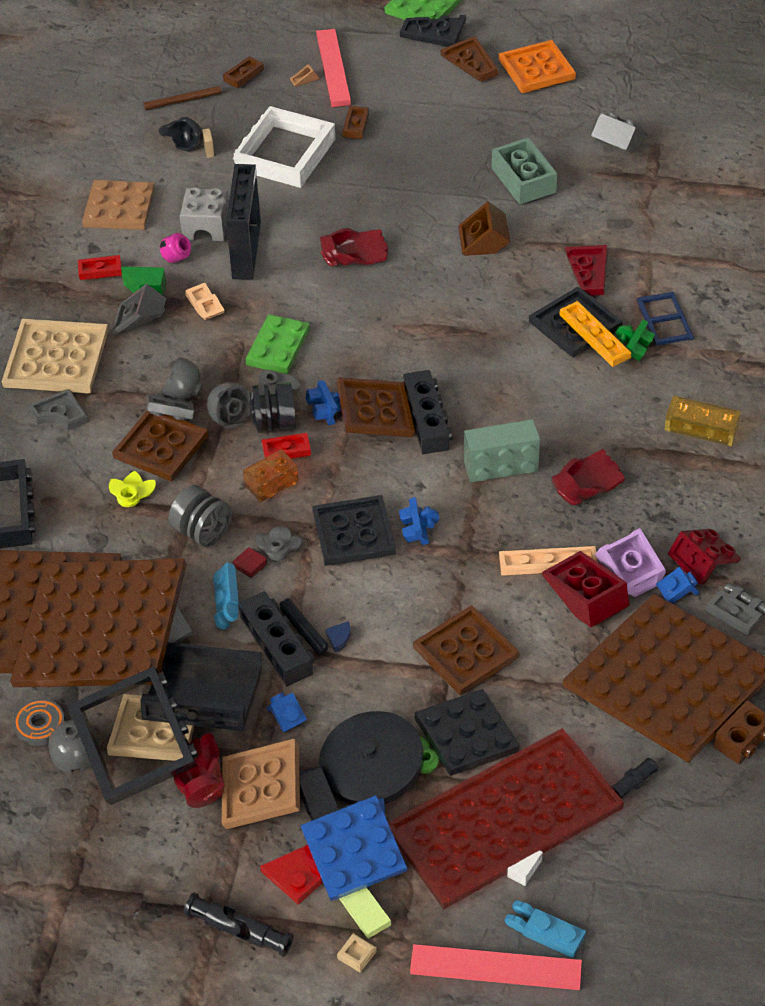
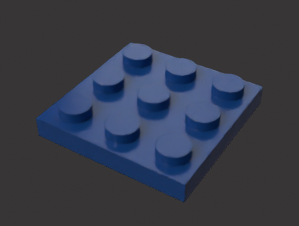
M376 796L300 825L331 902L407 871L406 864Z

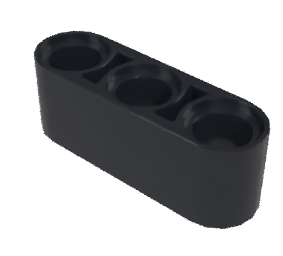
M321 766L299 772L300 795L311 821L339 810Z

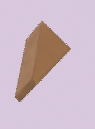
M309 64L290 78L295 87L320 79Z

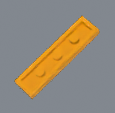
M578 301L560 309V316L612 367L631 358V352Z

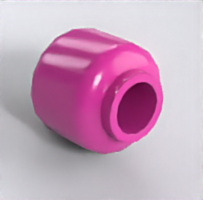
M174 233L161 241L160 253L167 262L176 263L190 255L191 243L185 235Z

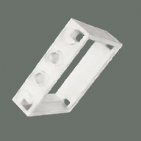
M269 106L266 112L261 115L257 124L253 125L247 137H244L238 149H235L233 160L235 164H256L257 176L301 188L335 141V124ZM273 127L315 138L295 167L252 156Z

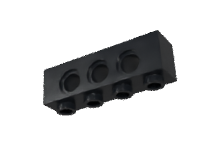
M430 370L403 374L412 421L422 455L448 451L449 441L453 440L451 427L446 426L448 424L446 410L442 411L441 409L443 408L441 394L437 395V379L432 378Z
M263 591L239 602L241 620L286 687L313 675L312 664L315 661L309 649H304L299 634L297 632L293 633L286 615L282 616L280 614L278 604L274 598L270 599L267 593Z

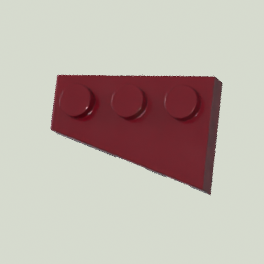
M607 245L565 247L566 256L579 288L590 296L604 295L608 255Z

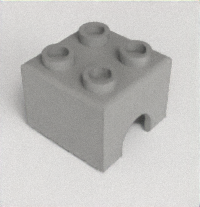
M186 188L180 213L182 234L189 240H194V233L197 230H206L212 235L213 241L224 242L229 204L228 191L217 188Z

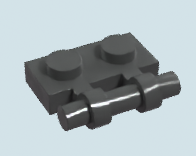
M147 393V411H150L151 414L163 416L164 414L172 415L178 420L193 418L194 407L192 402L181 398L164 397L160 393H156V395Z
M727 583L724 588L725 592L720 590L706 605V612L748 636L761 621V613L765 614L764 600L758 596H751L739 585L734 586L731 583Z

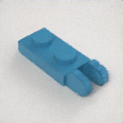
M228 562L213 575L217 612L214 615L215 625L221 630H226L229 627V621L233 622L238 618L239 601L235 566Z
M520 900L514 902L512 909L523 917L528 918L529 921L526 923L518 916L507 914L504 920L506 925L523 933V936L574 958L585 938V930L536 908L534 910L529 904L523 903Z

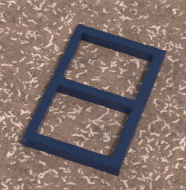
M674 292L637 298V303L644 320L648 322L647 327L650 332L655 334L653 341L656 346L694 339ZM672 299L677 313L649 317L644 303ZM681 319L687 334L658 338L653 326L654 323Z

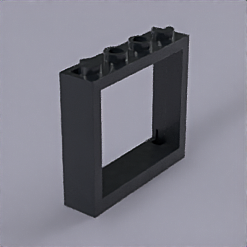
M256 164L234 165L226 217L232 279H254L261 228Z
M25 459L0 462V481L19 479L21 525L0 528V549L32 545V533L36 532L35 521L31 520V517L35 516L33 502L30 503V499H34L33 487L29 485L33 478L31 468L26 467Z
M154 666L67 705L104 799L110 805L198 766L195 759L198 757L197 749L193 742L188 743L185 735L189 733L184 719L179 720L176 714V710L179 709L174 695L169 696L166 690L169 682L164 672L159 673ZM152 681L183 757L115 788L85 711Z

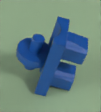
M324 380L318 381L317 388L307 389L305 400L308 405L316 404L313 405L312 409L315 420L325 419L328 425L335 424L334 414L342 410L339 394L334 391L330 392Z
M414 497L409 499V507L399 510L400 518L404 525L413 522L412 525L402 528L403 536L408 543L420 540L422 545L429 543L427 528H434V525L440 519L439 513L429 506L425 507L423 511L422 508L418 507L417 499Z

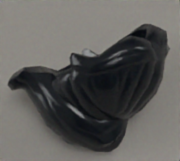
M181 117L179 120H174L159 128L161 136L171 137L172 141L176 144L175 147L183 151L189 152L194 150L202 141L201 127L189 117Z

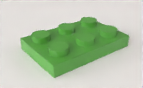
M268 314L245 359L246 365L288 374L310 330L309 323Z

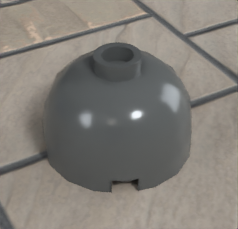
M180 356L171 370L172 373L167 378L161 394L164 397L181 398L187 401L192 395L197 396L199 394L202 384L199 383L200 372L198 367L190 360Z
M225 382L216 386L209 394L207 400V409L210 417L217 424L227 429H235L242 426L245 422L241 421L246 416L250 417L252 413L251 393L247 391L246 387L238 383Z
M73 719L59 724L51 733L48 743L52 763L58 769L65 772H72L71 770L80 769V771L87 770L91 767ZM91 726L98 746L100 748L101 744L99 736L96 730Z

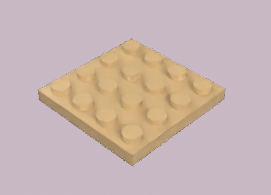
M22 319L2 379L3 388L64 391L69 389L71 392L91 393L109 331L108 324Z

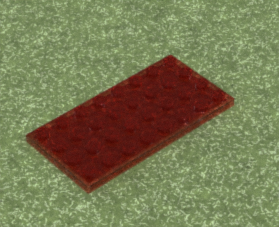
M561 728L388 822L397 846L444 910L508 874V868L539 850L543 854L620 811L624 807V802L566 731Z

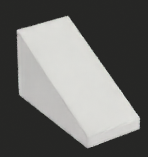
M539 850L509 867L507 877L526 886L542 862V851Z

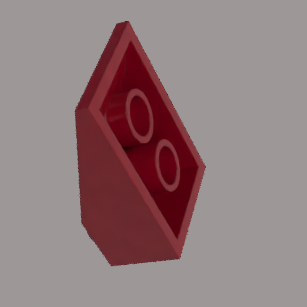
M582 551L542 572L543 577L574 616L590 628L629 606L627 582Z

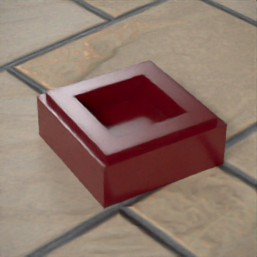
M250 547L233 560L235 568L250 578L267 564V558Z

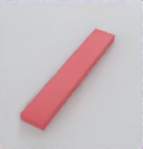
M335 29L316 31L331 107L351 105V99Z
M413 944L410 974L580 990L582 960Z

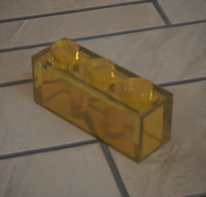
M673 395L666 414L664 430L732 446L739 426L741 411Z

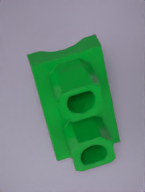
M642 319L635 331L632 330L633 327L631 325L620 326L616 331V337L622 344L627 343L626 348L631 352V357L640 361L647 350L641 344L648 347L655 336L654 333L646 329L648 322Z

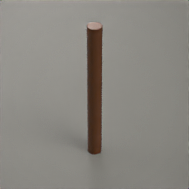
M220 86L143 102L145 110L221 94Z

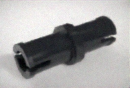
M647 757L636 768L626 771L624 777L610 787L612 796L621 801L633 789H639L643 786V781L658 771L656 762Z

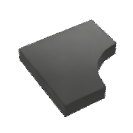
M69 389L28 405L29 412L38 425L57 423L70 430L89 422L88 416Z

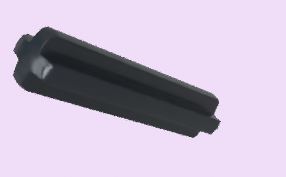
M289 598L281 601L279 604L280 610L316 654L321 655L323 652H326L328 650L327 642L293 601Z

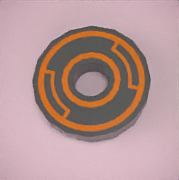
M47 699L32 700L17 710L14 716L13 727L18 739L22 742H28L32 746L47 745L51 733L59 724L65 721V715L61 707L54 701ZM39 719L46 720L41 726L33 725Z

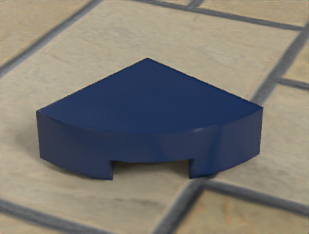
M349 621L326 629V635L335 652L343 649L351 635Z

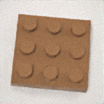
M93 180L82 220L83 227L145 230L155 190L154 183Z
M296 739L223 757L222 778L224 779L225 786L222 794V825L225 829L300 811L299 743Z

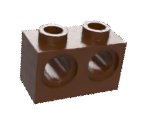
M747 700L716 732L714 748L737 764H740L745 758H751L757 749V745L761 741L765 742V712Z

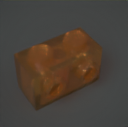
M282 449L243 470L244 486L259 502L273 497L276 493L293 486L299 481L297 465Z

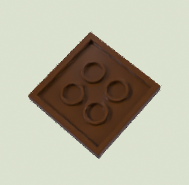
M338 378L336 384L346 433L413 437L415 429L404 382Z
M146 411L113 450V458L172 482L206 440L208 430L184 420L175 419L171 415L157 416L151 414L150 411Z
M472 605L413 642V648L460 696L519 658V651Z

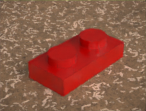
M120 255L78 260L80 280L122 276Z
M307 433L262 439L265 463L311 456Z

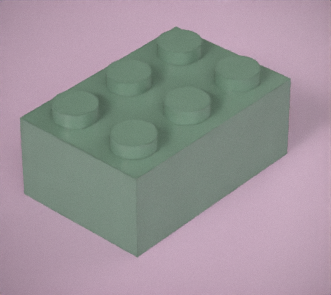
M529 138L492 149V170L519 205L556 193L557 172Z
M533 419L465 430L464 464L470 482L538 471L540 439Z

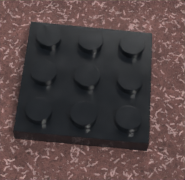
M579 287L574 288L529 315V323L572 358L590 348L591 345L560 316V309L578 301L609 332L614 333L622 326V320Z
M382 495L312 506L324 566L396 555V548Z
M483 689L415 712L414 719L450 776L519 752V743Z

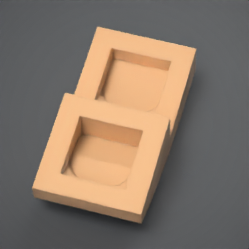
M206 283L186 290L188 300L204 320L225 312L215 294L212 295Z

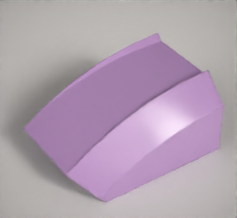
M640 528L610 545L607 544L601 547L595 554L602 566L627 582L628 594L634 597L656 587V583L662 580L666 573L664 566Z

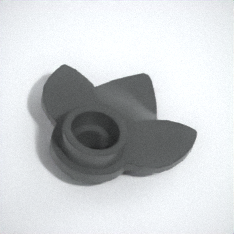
M266 370L259 376V384L261 386L259 388V395H265L264 384L268 385L270 394H275L276 383L291 382L292 390L299 389L301 385L296 378L289 374H278L273 370Z
M277 526L270 531V534H257L255 541L257 547L265 550L269 559L280 561L287 557V553L290 550L298 549L303 543V538L291 536V531L288 527Z

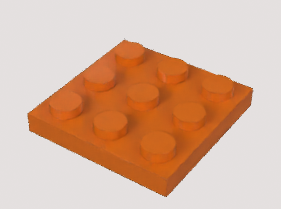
M553 40L499 53V61L521 93L576 79V72Z

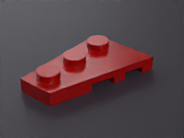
M308 845L260 866L261 872L298 905L323 883Z

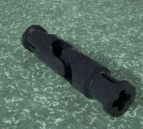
M195 892L190 895L184 908L185 916H195L204 920L206 925L226 931L258 947H268L277 951L279 956L282 957L287 955L293 942L294 936L292 933L287 932L285 934L273 929L271 924L245 913L237 912L235 909L217 901L209 902L200 898L199 894ZM246 926L249 927L250 933L244 931Z

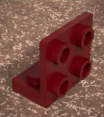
M710 528L681 531L667 553L687 573L690 571L697 579L698 584L706 583L716 565L737 563L741 559L736 550L721 540L719 534Z

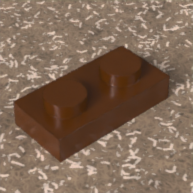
M249 56L224 73L223 81L238 89L264 70V63Z
M349 106L343 127V137L363 139L369 116V107Z

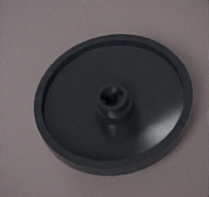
M370 711L344 720L330 732L323 743L319 764L331 792L340 800L353 805L357 801H363L376 796L377 799H384L386 804L401 797L415 784L423 768L424 749L418 732L406 719L390 712Z

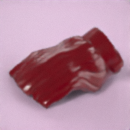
M343 228L329 235L320 236V254H322L323 259L331 267L338 266V264L371 265L385 261L388 257V246L380 229L358 232L351 228Z
M604 449L584 458L571 459L562 468L561 472L551 477L555 490L570 505H578L582 502V499L587 500L596 494L608 492L625 481L619 466L615 461L611 460L609 455H606Z
M212 733L191 741L197 749L198 757L195 759L198 766L173 777L178 790L185 795L187 805L192 808L207 806L218 800L224 792L225 783L220 770L219 749Z

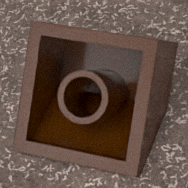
M489 201L458 225L462 254L465 256L495 254L510 242L506 213Z

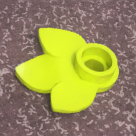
M136 471L130 473L123 481L111 479L109 482L110 493L117 497L118 503L123 507L137 505L140 499L150 496L156 487L155 480L143 482Z

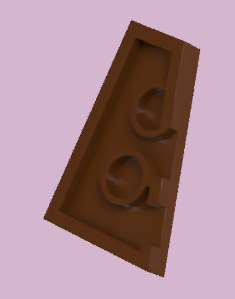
M476 36L440 50L442 57L480 82L499 75L497 67Z

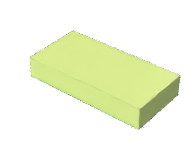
M367 887L339 898L368 939L391 926L390 918Z

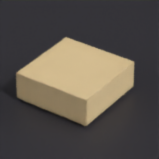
M209 128L202 129L206 157H214L211 131Z
M353 933L338 952L337 959L361 973L376 953V947Z

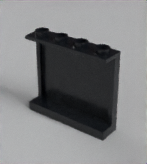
M168 642L160 672H164L169 682V686L166 687L168 695H174L179 709L176 710L178 719L183 718L186 725L244 731L262 673L261 652ZM151 685L149 693H143L140 700L142 720L169 723L154 685Z

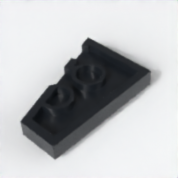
M448 15L442 16L441 19H431L430 17L406 18L400 30V37L448 47L457 43L466 22V15H459V18H449Z

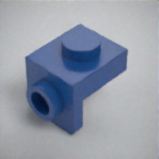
M678 567L656 583L664 598L672 604L690 591L694 595L700 593L695 586L698 584L697 579L690 571L686 573L681 567Z
M284 692L270 699L272 704L266 707L268 712L272 711L283 733L307 720L293 692L285 696Z

